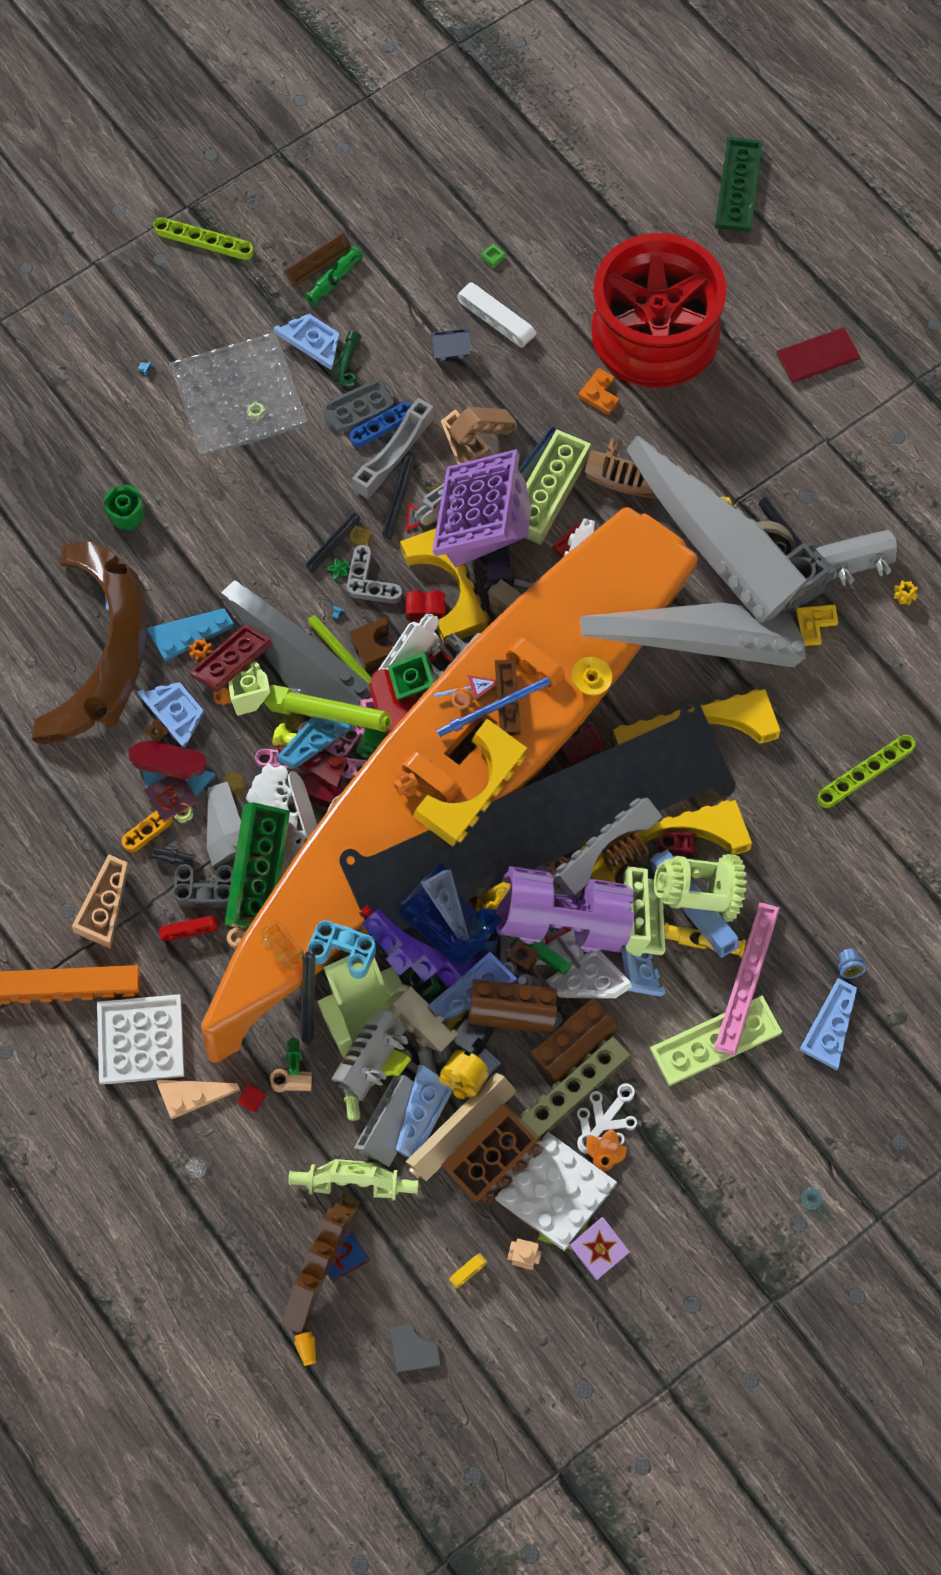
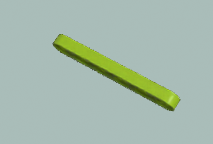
M162 217L157 218L153 223L155 233L161 237L243 260L252 258L254 254L252 244L245 240ZM160 224L166 225V228L162 230L157 227ZM176 229L183 230L181 234L174 233ZM195 233L200 235L197 239H192L190 237L192 234ZM210 238L216 239V242L213 244L207 243ZM226 243L233 244L231 248L224 247ZM249 248L250 251L248 253H242L241 249Z
M909 735L900 736L824 787L818 794V804L823 808L834 806L911 754L915 747L914 738ZM908 741L911 744V748L904 749L900 743ZM887 751L893 752L895 759H887L884 753ZM877 762L880 768L872 770L869 767V763ZM859 772L863 774L864 779L857 781L854 779L853 774ZM844 783L848 786V790L842 792L837 788V785ZM829 794L832 796V801L824 802L821 796Z

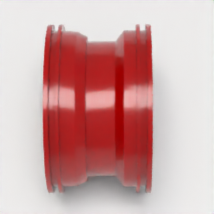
M648 233L623 241L603 258L594 279L593 297L595 310L591 326L593 347L603 365L622 380L649 388L676 386L693 379L704 371L713 360L719 346L721 333L720 317L726 299L725 276L715 257L703 246L686 237L669 233ZM696 299L704 307L705 316L682 306ZM612 301H619L631 306L632 310L615 317L611 312L610 306ZM669 325L676 326L685 332L668 335ZM642 326H648L650 335L635 330Z

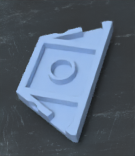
M310 314L302 316L300 319L291 320L288 322V325L282 327L277 325L274 327L273 333L330 370L332 369L339 338L337 331Z
M180 682L170 684L169 686L155 687V690L138 691L139 697L168 729V732L182 748H185L204 714L203 709Z

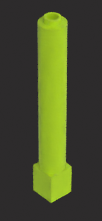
M270 685V693L263 701L272 712L290 715L293 712L383 732L392 723L390 713L387 711L294 693L290 688Z

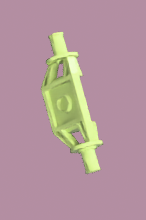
M338 1159L317 1169L316 1165L312 1164L309 1173L290 1171L288 1180L289 1185H307L310 1195H313L314 1192L331 1194L333 1182L337 1185L352 1183L360 1187L374 1185V1197L392 1198V1201H396V1196L399 1192L418 1194L419 1180L400 1179L398 1177V1170H394L393 1174L378 1162Z

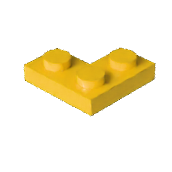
M836 605L796 609L798 628L804 639V646L821 645L820 627L838 625Z

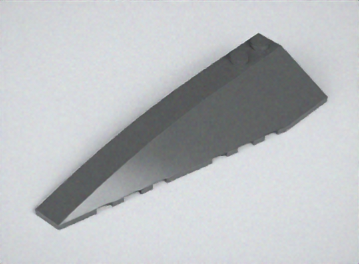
M236 580L221 592L243 625L246 624L271 639L273 645L263 654L275 671L278 672L284 684L292 692L358 706L361 700L370 699L369 683L270 604Z

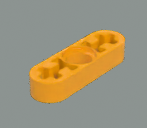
M156 810L122 837L124 849L129 853L137 852L173 823V816L166 821L161 820V815ZM155 820V823H157L159 827L156 828L154 822L152 821ZM145 826L153 827L152 833L148 835L143 834L142 829ZM128 840L134 841L135 845H128Z

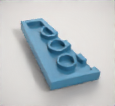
M225 608L149 627L147 631L166 662L189 650V645H193L195 639L203 640L205 638L207 641L234 627V624Z

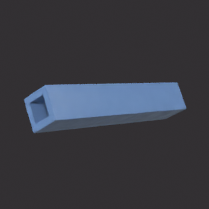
M668 850L662 853L659 852L650 859L651 870L654 874L660 863H664L665 859L674 858ZM691 880L689 891L701 892ZM681 907L721 958L738 948V937L717 911Z

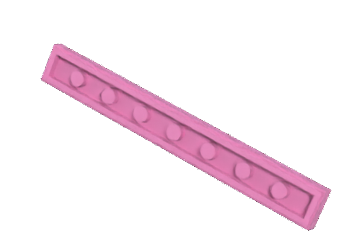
M759 903L715 1045V1051L733 1056L736 1055L779 914V907Z

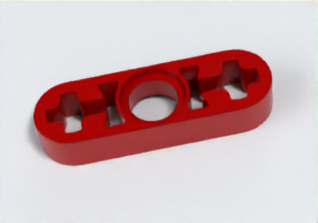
M207 916L160 927L158 931L161 941H171L213 932L219 926L217 917Z

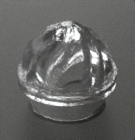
M193 1156L187 1162L184 1171L188 1173L189 1177L199 1179L206 1174L207 1166L204 1164L203 1159H197Z

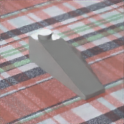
M228 781L208 788L207 851L213 867L234 861L241 820Z

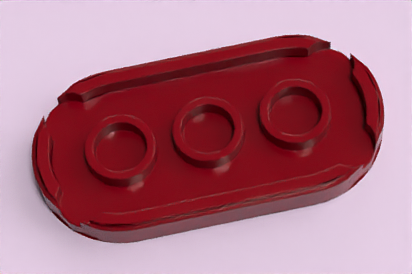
M142 741L134 744L128 752L129 761L132 762L135 768L179 779H191L195 775L198 777L206 770L205 756L198 751L156 741Z

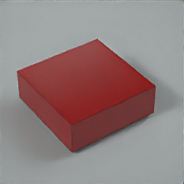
M247 1084L237 1104L256 1114L266 1097V1093Z

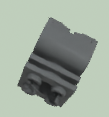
M811 541L807 544H801L786 556L807 580L786 604L793 613L796 612L797 608H802L822 594L825 585L835 575L836 568L832 567L815 549Z

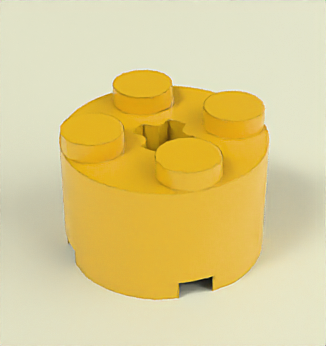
M463 1050L453 1052L438 1078L439 1082L449 1086L454 1091L453 1094L459 1099L475 1097L489 1076V1073L487 1074V1065L472 1053L470 1056L464 1055L465 1051Z

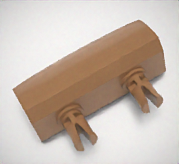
M611 438L606 453L590 451L585 468L586 478L621 493L658 499L635 463L617 457L622 444L621 440L618 439L614 447V438Z

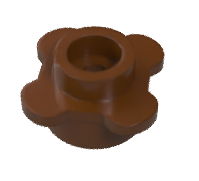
M155 719L150 727L145 728V734L149 735L152 741L160 742V739L168 734V729L161 724L160 720Z

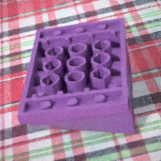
M517 449L447 467L432 550L435 556L446 554L454 567H458L528 537L531 504L526 481L518 470L520 454Z

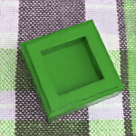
M493 243L480 254V257L494 268L506 258V253Z

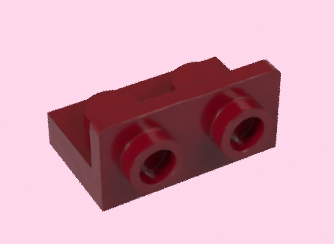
M584 724L577 729L578 732L572 734L561 747L569 765L605 747L595 725L588 726Z

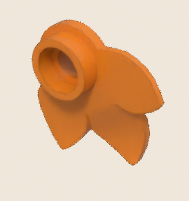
M613 1129L607 1131L601 1139L589 1135L586 1141L587 1153L593 1158L594 1166L603 1172L611 1170L615 1163H619L625 1158L627 1153L626 1146L618 1145V1136ZM603 1157L607 1158L606 1165H603L601 1162Z

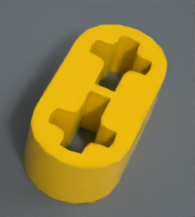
M481 1253L477 1254L456 1271L449 1281L456 1289L481 1270L487 1264V1260Z

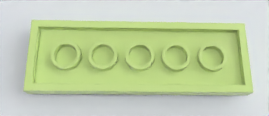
M763 995L751 1002L736 1055L782 1034V1030ZM725 1013L650 1047V1051L668 1086L734 1057L730 1054L715 1051V1045Z

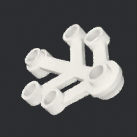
M630 1084L619 1086L617 1091L618 1097L604 1116L601 1104L602 1094L598 1091L590 1094V1102L593 1104L596 1126L592 1132L590 1131L588 1121L590 1117L589 1110L587 1108H580L578 1110L577 1118L581 1123L582 1135L578 1138L577 1145L582 1153L588 1154L584 1142L587 1141L589 1135L601 1139L599 1136L603 1131L621 1128L634 1130L636 1128L637 1120L633 1116L611 1121L622 1105L633 1099L635 1091ZM627 1091L630 1095L623 1097L622 1092ZM598 1095L600 1100L594 1101L592 1097ZM586 1112L587 1117L582 1118L579 1114ZM632 1120L634 1125L628 1126L626 1122ZM616 1133L622 1139V1142L618 1145H623L624 1136L621 1133Z

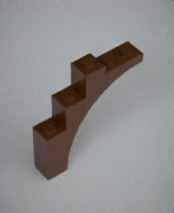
M342 1194L332 1209L329 1208L322 1218L317 1238L308 1250L301 1274L293 1284L282 1326L301 1334L309 1323L325 1277L348 1228L361 1208V1201L352 1196Z

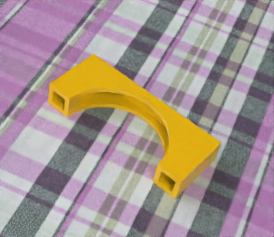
M435 528L400 541L401 552L408 566L431 564L441 567L449 572L459 585L460 597L456 606L449 614L439 619V624L437 625V631L445 646L447 643L444 641L452 632L458 638L463 639L484 631L487 628L489 616L486 610L483 611L481 608L482 602L479 595H475L473 591L475 588L471 578L468 579L466 576L467 569L465 564L454 567L446 554L435 556L432 552L436 533Z
M488 719L475 733L472 740L483 752L488 763L489 780L484 791L477 797L461 803L442 802L427 795L413 814L414 819L451 846H454L457 841L460 843L467 835L465 830L468 826L473 827L480 818L477 816L481 810L483 812L486 811L491 804V801H489L491 796L494 795L496 797L503 788L501 783L504 779L508 782L515 772L512 770L514 766H520L526 758L524 753L527 747Z

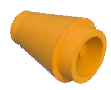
M312 1332L294 1336V1344L304 1366L317 1363L315 1336H312Z

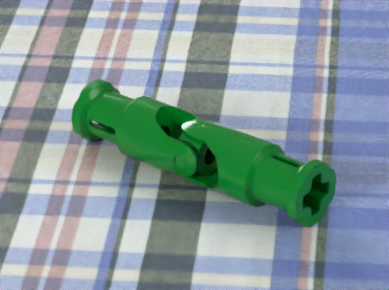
M352 246L350 251L345 256H342L332 269H329L314 284V288L304 294L306 301L312 306H317L318 301L323 296H327L341 281V277L348 274L354 268V265L363 259L362 252L355 246Z

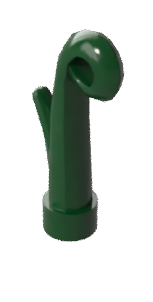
M355 331L347 333L345 346L333 362L334 367L340 363L338 380L344 387H352L358 380L355 373H347L355 350L362 338Z

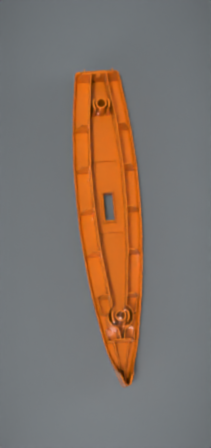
M629 507L622 508L524 591L472 641L385 737L333 803L303 844L245 932L228 964L201 1025L206 1057L210 1062H221L239 1051L242 1040L250 1027L274 1005L302 986L303 955L308 951L309 942L318 923L327 920L341 926L350 927L363 934L369 933L362 925L365 920L359 914V906L339 862L343 851L354 849L362 856L369 857L428 831L427 827L413 818L415 810L427 795L442 802L461 803L477 797L487 787L489 780L488 763L478 746L460 765L448 756L482 719L484 721L488 719L500 728L498 710L463 726V729L457 732L454 730L442 737H439L437 729L450 724V721L455 718L460 719L498 701L496 685L476 700L474 699L471 705L465 709H458L453 705L451 701L452 694L434 697L433 695L439 692L469 687L467 675L496 680L495 660L515 659L518 691L541 679L549 678L550 685L518 700L521 735H512V737L527 747L524 753L526 758L520 766H514L512 770L515 772L508 782L504 779L501 783L503 786L502 790L496 797L492 795L489 801L493 802L524 788L580 727L643 646L581 636L580 617L669 608L697 567V555L686 547L683 539L649 515H640ZM584 657H597L608 664L612 672V682L604 693L587 695L576 688L572 680V670L580 659ZM592 676L587 677L588 680L594 681ZM403 771L408 774L413 773L419 783V787L416 788L417 794L409 798L406 795L400 796L393 782L397 781L396 775ZM349 856L347 863L350 865L354 864V857ZM324 930L321 935L328 936L331 934V931ZM337 948L335 950L332 949L325 963L315 964V975L345 951ZM316 949L313 953L320 955L323 953V950Z

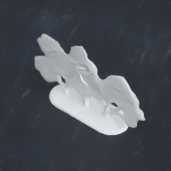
M268 763L263 767L262 773L255 776L246 800L249 803L255 802L289 810L288 800L293 796L297 812H290L280 875L281 879L303 846L305 839H308L317 827V823L301 777L294 771H291L288 775V771L284 766L274 768ZM287 776L290 788L285 784ZM282 781L283 785H278V782ZM277 789H284V793H288L286 795H280L277 793ZM298 817L300 819L303 831L297 830ZM301 838V842L297 844L296 840Z

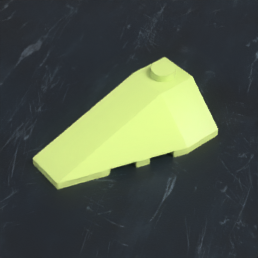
M255 660L228 682L231 701L237 716L256 711L270 693L268 677Z

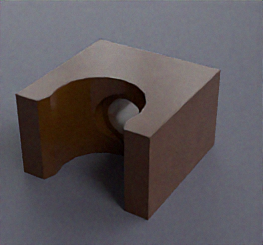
M386 617L349 631L353 648L363 669L367 673L378 670L396 644L382 647L376 643L378 639L389 634V625Z

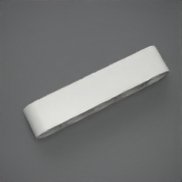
M470 282L457 294V299L463 306L519 347L523 348L536 336L535 329L529 323L474 283Z

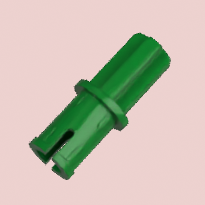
M289 1038L286 1042L287 1053L285 1054V1060L288 1062V1074L290 1076H297L299 1074V1062L302 1059L300 1041L297 1038Z

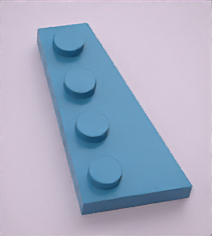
M312 717L277 756L278 762L296 769L356 726Z

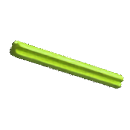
M313 615L309 618V626L334 654L369 683L371 680L369 674L318 617Z

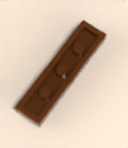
M340 233L283 271L290 284L295 287L349 252L352 246L345 233Z
M515 659L495 660L497 700H500L518 691ZM517 700L498 709L500 728L510 736L521 735L519 702Z

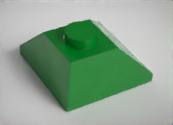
M425 652L387 666L398 701L428 690L436 681L432 664Z

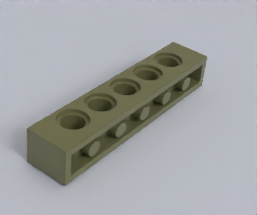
M614 1037L610 1040H603L594 1054L589 1053L585 1056L582 1065L578 1068L576 1066L567 1073L568 1077L563 1082L560 1080L556 1082L551 1088L552 1091L547 1096L543 1094L535 1102L537 1105L531 1110L529 1108L526 1109L520 1117L543 1139L547 1132L552 1131L582 1104L592 1092L596 1091L630 1060V1054ZM607 1057L610 1063L606 1065L601 1064L599 1059ZM585 1071H592L595 1076L593 1078H586L583 1073ZM574 1084L579 1087V1090L571 1092L568 1090V1087ZM559 1098L563 1100L564 1104L555 1106L552 1101ZM544 1112L548 1115V1118L546 1120H539L537 1114Z

